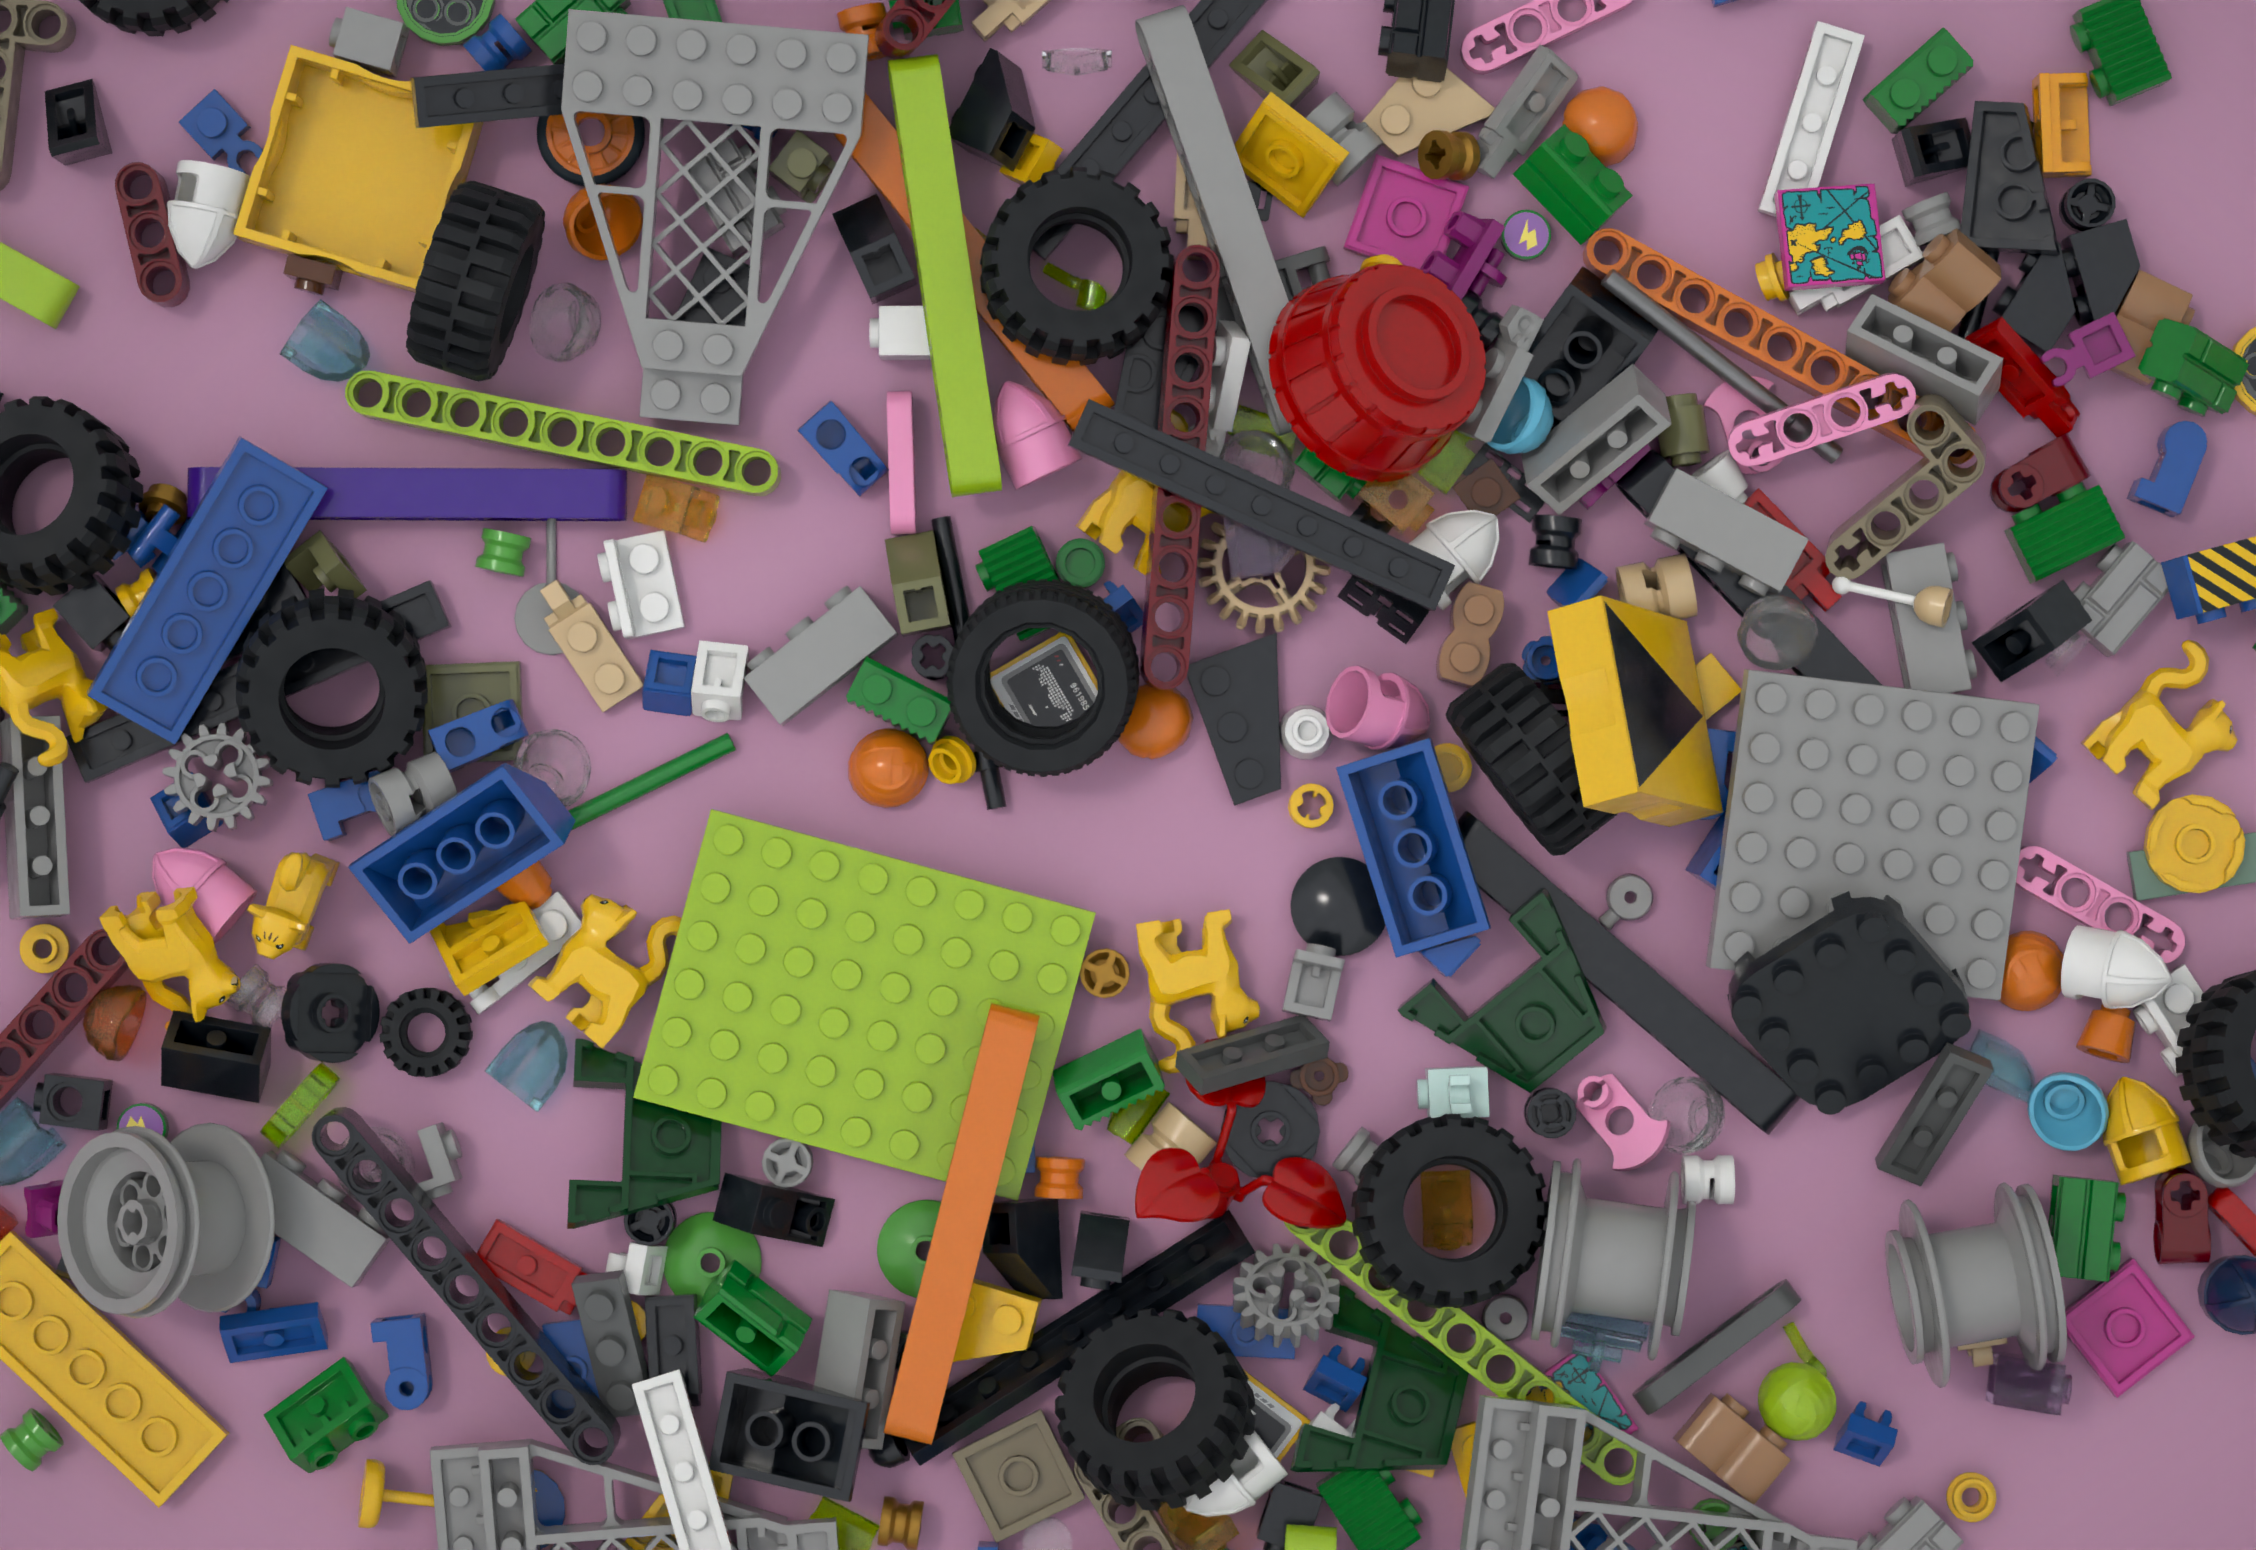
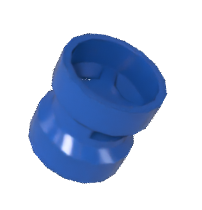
M501 13L489 22V28L482 36H473L463 44L484 71L507 69V66L514 60L522 61L532 52V49ZM496 41L505 49L503 52L494 44Z

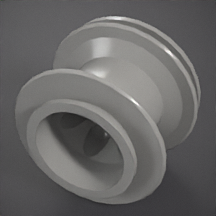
M215 1123L194 1125L182 1131L171 1142L154 1130L139 1126L119 1128L111 1133H104L90 1140L79 1150L68 1168L60 1192L57 1216L58 1239L62 1258L68 1274L78 1291L90 1304L103 1312L131 1318L151 1317L164 1311L177 1298L195 1310L208 1313L227 1311L242 1303L252 1294L267 1268L274 1243L276 1221L273 1193L261 1159L251 1144L238 1132L225 1125Z
M1576 1158L1573 1161L1571 1173L1560 1171L1561 1161L1553 1160L1547 1201L1549 1202L1548 1217L1544 1218L1543 1230L1546 1231L1543 1246L1540 1248L1531 1340L1538 1341L1540 1331L1551 1332L1550 1345L1552 1348H1556L1559 1344L1561 1328L1572 1312L1649 1322L1647 1356L1650 1361H1653L1657 1357L1663 1325L1671 1327L1672 1336L1680 1335L1691 1265L1696 1202L1687 1201L1686 1208L1677 1209L1679 1174L1676 1171L1670 1174L1664 1208L1587 1198L1580 1180V1159Z
M2005 1182L1998 1185L1994 1197V1223L1928 1234L1916 1204L1909 1199L1903 1201L1899 1212V1231L1891 1230L1886 1233L1885 1256L1890 1295L1898 1331L1906 1355L1913 1365L1924 1361L1933 1383L1939 1388L1946 1387L1950 1378V1348L2015 1336L2025 1360L2035 1371L2043 1369L2046 1359L2051 1363L2064 1360L2067 1348V1326L2061 1277L2048 1222L2040 1200L2031 1185H2019L2015 1192Z

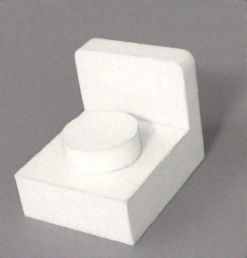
M699 640L691 689L693 715L702 716L711 722L741 720L743 712L742 696L745 683L743 678L746 676L749 658V648L747 645Z

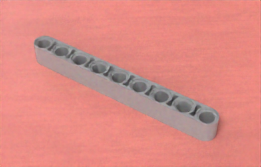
M1180 5L1135 20L1136 33L1210 249L1215 252L1219 259L1220 277L1226 276V278L1222 279L1233 315L1237 324L1251 342L1248 358L1269 419L1276 434L1281 436L1293 432V430L1291 429V424L1287 423L1274 395L1276 391L1272 388L1268 359L1271 356L1269 355V344L1273 327L1277 325L1275 322L1289 300L1192 21L1185 6Z

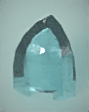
M321 299L301 319L279 353L302 371L320 380L336 382L350 379L354 374L362 371L367 366L370 358L368 343L359 329L345 316Z
M540 1021L530 1024L512 1037L489 1064L485 1072L536 1112H539L558 1087L566 1071L568 1051L564 1036L553 1023Z
M1979 1029L1970 1052L1991 1060L1994 1071L1985 1083V1086L2028 1104L2029 1095L2036 1086L2032 1066L2022 1051L2012 1044Z
M18 1097L0 1113V1186L13 1185L32 1177L67 1147L53 1127L47 1131L38 1125L32 1115L34 1109Z

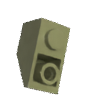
M934 531L885 539L891 584L902 636L952 628Z

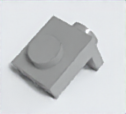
M1307 943L1306 951L1296 949L1283 1003V1012L1328 1022L1331 1021L1340 976L1345 962L1344 959L1335 957L1336 949Z
M443 1122L418 1130L417 1132L433 1178L417 1184L432 1200L453 1192L450 1182L462 1178L456 1159L462 1157V1151L453 1129L446 1131Z

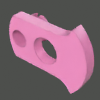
M1751 376L1768 390L1774 384L1767 379ZM1727 382L1718 386L1703 405L1718 415L1727 444L1730 432L1735 427V419L1740 413L1750 411L1758 416L1766 414ZM1774 421L1764 423L1769 433L1754 439L1747 440L1743 438V441L1736 444L1737 450H1746L1749 456L1752 457L1753 451L1758 449L1760 444L1771 440L1773 442V451L1781 449L1782 446L1776 435ZM1785 456L1769 461L1765 466L1749 467L1741 465L1737 461L1736 463L1742 474L1754 475L1772 469Z
M1614 1074L1602 1077L1588 1076L1582 1080L1577 1090L1578 1100L1575 1107L1612 1150L1614 1156L1612 1169L1614 1171H1630L1640 1168L1653 1160L1666 1143L1670 1130V1121L1652 1119ZM1598 1088H1602L1601 1097L1596 1101H1592L1593 1092ZM1618 1109H1629L1634 1118L1632 1128L1622 1135L1611 1133L1608 1124L1611 1114Z

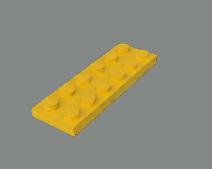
M14 1230L10 1231L0 1241V1359L158 1508L161 1507L230 1433L105 1315L90 1304L65 1278L57 1275V1270Z

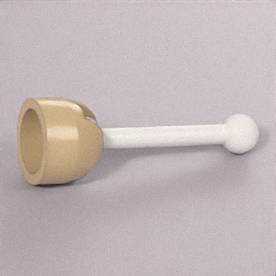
M1835 577L1832 581V588L1837 594H1846L1850 591L1912 605L1918 618L1929 625L1944 628L1950 615L1953 601V589L1929 586L1920 591L1916 596L1851 582L1850 579L1848 580L1845 577Z

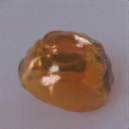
M130 984L114 986L101 990L86 1008L83 1019L85 1037L89 1045L95 1048L96 1052L105 1057L107 1061L119 1062L128 1054L142 1023L147 1003V992L141 987Z

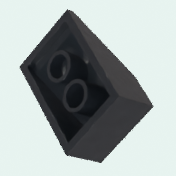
M1583 266L1544 318L1528 351L1534 356L1524 377L1534 379L1545 388L1554 416L1551 430L1631 364H1635L1659 330L1601 285L1602 280Z
M749 1368L727 1371L709 1462L710 1470L850 1502L852 1501L870 1402L780 1375L770 1377L765 1372Z

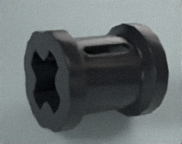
M924 635L912 647L911 663L918 674L930 680L943 679L947 675L953 646L949 640L941 635ZM929 645L931 648L937 649L942 645L946 649L941 656L945 665L939 670L934 665L926 669L922 667L921 663L926 658L922 652L924 647Z

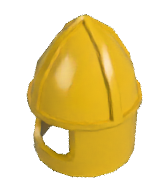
M2126 1076L2119 1078L2107 1097L2109 1118L2107 1128L2103 1133V1144L2109 1150L2120 1185L2130 1184L2192 1163L2178 1123L2180 1119L2168 1100L2145 1082Z

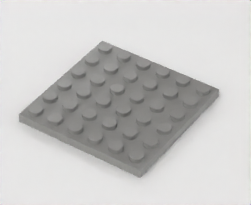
M1744 669L1706 966L1736 971L1734 963L1747 951L1757 959L1832 912L1834 908L1831 898L1848 891L1851 898L1874 897L1884 900V897L1889 895L1901 904L1904 917L1951 971L1956 968L1963 982L1967 997L2000 1000L2040 705Z

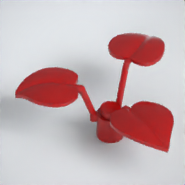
M1207 1039L1204 1043H1207V1042H1210V1041H1213V1040H1217V1039H1211V1040ZM1265 1076L1204 1095H1200L1185 1078L1191 1093L1203 1103L1210 1106H1224L1227 1104V1113L1214 1156L1208 1167L1199 1168L1195 1157L1184 1149L1165 1148L1155 1152L1143 1167L1136 1186L1135 1213L1137 1218H1162L1178 1222H1198L1207 1218L1216 1219L1225 1214L1232 1200L1243 1202L1248 1194L1262 1186H1267L1262 1196V1202L1265 1208L1278 1219L1296 1226L1319 1229L1336 1228L1344 1225L1346 1222V1212L1337 1185L1328 1171L1318 1163L1301 1157L1284 1158L1275 1165L1273 1177L1262 1175L1241 1187L1236 1169L1222 1162L1237 1112L1236 1105L1247 1108L1259 1105L1265 1094Z

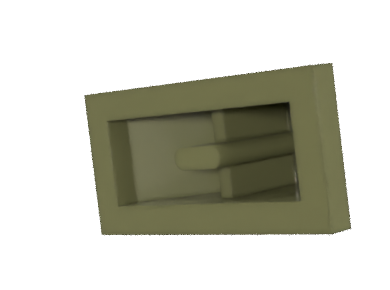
M1261 30L1229 64L1231 69L1263 99L1272 92L1293 109L1318 83L1320 71L1313 64L1264 30Z

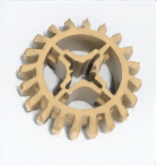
M1227 519L1232 526L1226 530L1221 524L1214 522L1211 525V530L1221 539L1218 543L1210 539L1202 540L1201 547L1213 552L1214 555L1213 559L1199 558L1197 560V567L1212 569L1211 576L1199 579V586L1201 588L1212 585L1216 586L1217 591L1210 594L1206 598V602L1209 606L1216 604L1221 599L1227 603L1219 614L1222 620L1229 618L1232 611L1235 610L1241 614L1236 623L1237 629L1243 630L1247 624L1248 617L1256 618L1255 632L1263 634L1265 619H1273L1274 629L1278 633L1284 630L1282 615L1288 613L1295 625L1302 622V617L1296 609L1298 605L1301 604L1310 612L1315 611L1317 605L1307 595L1309 591L1318 595L1326 593L1327 587L1314 582L1315 575L1329 576L1331 573L1330 567L1316 565V558L1302 552L1305 562V575L1300 589L1291 597L1281 577V569L1288 561L1301 553L1300 551L1285 544L1276 549H1267L1253 537L1249 531L1250 528ZM1236 537L1245 553L1247 564L1235 577L1225 582L1222 570L1223 556L1228 545ZM1250 545L1257 555L1265 554V559L1268 555L1276 558L1282 553L1286 554L1272 568L1273 580L1279 589L1275 588L1270 579L1263 580V575L1260 579L1253 575L1245 581L1241 580L1250 574L1256 564L1254 553L1249 547ZM1252 585H1260L1265 587L1272 597L1274 596L1279 605L1268 608L1254 607L1242 602L1234 594Z

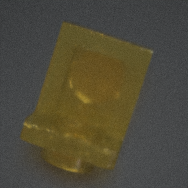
M647 474L633 521L705 543L716 521L720 498L716 494L695 486Z
M1470 1170L1422 1172L1420 1174L1423 1246L1451 1251L1462 1246L1472 1245L1473 1210Z
M1161 1502L1160 1509L1156 1511L1172 1541L1182 1550H1223L1227 1542L1240 1534L1232 1519L1227 1515L1206 1517L1187 1512L1183 1506L1171 1509L1167 1502Z

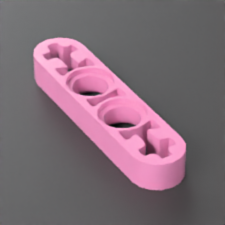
M1559 0L1531 1L1469 32L1461 45L1460 56L1462 63L1475 74L1484 75L1492 73L1534 53L1539 45L1546 47L1625 9L1633 0H1599L1598 4L1603 9L1598 12L1595 11L1593 0H1582L1586 8L1585 15L1575 22L1566 21L1559 15L1557 9ZM1528 16L1538 21L1541 27V35L1536 41L1523 43L1516 38L1513 32V25L1520 17ZM1503 26L1506 41L1515 52L1506 54L1504 44L1492 51L1490 55L1491 62L1485 63L1481 57L1473 59L1470 53L1475 48L1474 40L1481 38L1485 45L1490 44L1501 36L1495 29Z
M1895 372L1885 373L1745 420L1737 424L1730 432L1728 438L1729 452L1739 464L1749 467L1757 466L1901 418L1908 414L1915 404V388L1911 381L1903 374ZM1888 382H1894L1897 388L1906 387L1907 395L1900 398L1901 407L1892 409L1889 403L1876 405L1874 408L1879 413V416L1868 419V406L1860 394L1861 390L1870 388V397L1875 398L1886 393L1885 384ZM1844 397L1854 399L1860 407L1859 418L1853 424L1846 426L1837 424L1831 417L1832 405L1836 400ZM1801 413L1810 418L1813 428L1807 439L1796 442L1786 437L1783 426L1785 420L1790 415ZM1775 420L1776 435L1784 446L1783 448L1773 451V442L1771 440L1758 446L1759 454L1754 457H1750L1746 450H1737L1736 444L1743 441L1742 432L1751 430L1754 436L1767 434L1769 430L1764 423Z
M2038 846L2020 848L2016 886L2088 927L2110 931L2114 930H2111L2105 922V911L2113 903H2122L2128 907L2131 913L2130 924L2123 931L2134 935L2140 927L2142 916L2145 915L2149 918V921L2143 925L2144 928L2154 933H2161L2165 928L2169 931L2167 939L2173 943L2172 949L2170 951L2160 950L2157 953L2162 957L2163 961L2170 963L2182 954L2185 946V935L2175 922L2044 848ZM2037 855L2041 858L2038 863L2039 868L2049 874H2055L2056 866L2063 869V872L2053 881L2050 895L2043 891L2049 884L2046 880L2036 876L2031 877L2028 881L2023 879L2025 870L2019 866L2022 859L2031 860ZM2071 878L2082 880L2088 888L2086 901L2078 907L2066 904L2061 895L2064 883ZM2143 935L2137 936L2138 938L2146 942L2152 949L2154 948L2155 944L2153 941L2144 937Z

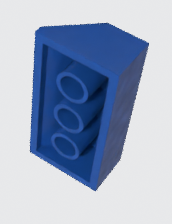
M1424 739L1336 767L1396 958L1491 929L1432 739Z
M504 763L352 862L348 868L410 944L564 845L576 820L545 781Z

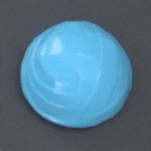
M1523 376L1491 442L1487 443L1490 447L1507 454H1524L1537 449L1547 439V435L1554 423V416L1545 388L1534 379Z
M2070 1072L2052 1073L2036 1084L2028 1098L2027 1111L2032 1127L2045 1143L2054 1148L2066 1151H2078L2087 1148L2100 1139L2107 1128L2109 1118L2107 1099L2102 1089L2086 1076Z

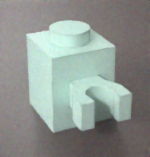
M1486 1066L1425 1068L1426 1079H1417L1418 1109H1427V1117H1441L1444 1114H1460L1462 1118H1473L1474 1116L1490 1117L1488 1069Z

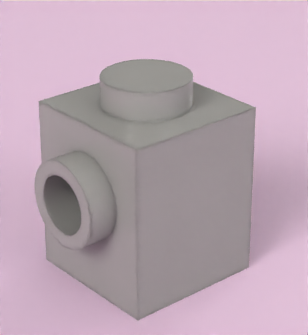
M346 7L343 19L337 17L333 23L329 37V46L335 47L333 55L337 59L396 78L410 30L402 22Z

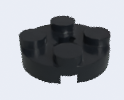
M320 963L310 966L303 972H297L290 977L282 1002L281 1020L285 1032V1041L292 1050L299 1051L305 1057L314 1061L339 1063L352 1059L359 1054L355 1052L363 1046L365 1041H371L379 1023V1000L374 988L366 984L364 978L359 975L361 973L358 970L345 964ZM331 999V1005L339 1008L340 1013L339 1017L332 1018L330 1026H327L325 1019L322 1018V1008Z
M1266 1081L1265 1094L1259 1105L1253 1108L1236 1105L1237 1112L1225 1151L1229 1159L1240 1171L1255 1178L1262 1175L1273 1177L1275 1165L1284 1158L1301 1157L1309 1160L1313 1158L1320 1134L1318 1116L1310 1100L1301 1091L1291 1085ZM1227 1108L1225 1109L1221 1130L1227 1113ZM1263 1118L1270 1122L1278 1118L1283 1122L1284 1125L1279 1130L1283 1138L1277 1144L1271 1139L1263 1144L1257 1138L1262 1131L1258 1123Z

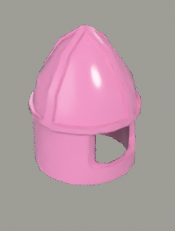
M1007 381L1002 384L995 399L993 424L998 454L1015 490L1081 460L1082 457L1079 451L1068 447L1071 435L1064 422L1066 420L1065 415H1061L1050 400L1027 386Z
M1350 666L1338 675L1327 697L1325 713L1327 725L1331 733L1341 739L1363 744L1365 747L1375 751L1400 747L1426 733L1430 725L1428 704L1419 689L1395 673H1384L1376 676L1375 672L1368 668Z
M176 847L157 852L153 856L152 878L161 900L160 903L162 906H166L175 902L173 892L177 888L194 887L198 896L193 904L194 911L212 935L215 945L244 914L258 891L226 865L227 862L203 850Z

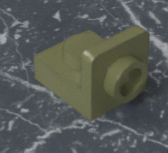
M321 530L291 552L284 561L286 568L308 591L316 590L324 585L331 593L337 588L353 590L354 598L356 599L367 591L346 557Z

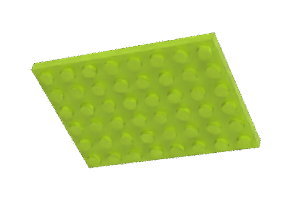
M711 809L633 1098L946 1182L991 1003L1040 1015L995 1193L997 1196L1018 1201L1096 912Z

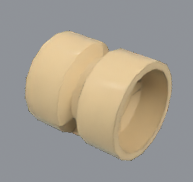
M1686 554L1658 558L1654 567L1651 568L1644 562L1616 567V581L1621 602L1677 619L1697 616L1695 587Z
M1168 1102L1151 1122L1154 1132L1151 1135L1141 1134L1124 1155L1141 1171L1147 1160L1155 1152L1165 1148L1184 1149L1190 1152L1198 1164H1200L1217 1145V1142L1177 1107Z

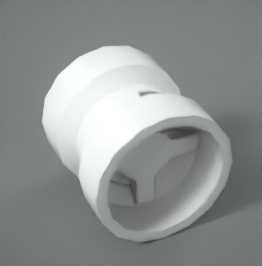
M1682 1155V1203L1687 1204V1201H1694L1696 1204H1699L1703 1199H1713L1717 1204H1733L1735 1198V1165L1733 1155H1717L1713 1160H1702L1698 1155Z

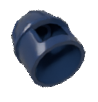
M2247 1255L2221 1257L2209 1264L2200 1277L2197 1289L2199 1304L2205 1315L2225 1331L2239 1335L2255 1334L2256 1258Z

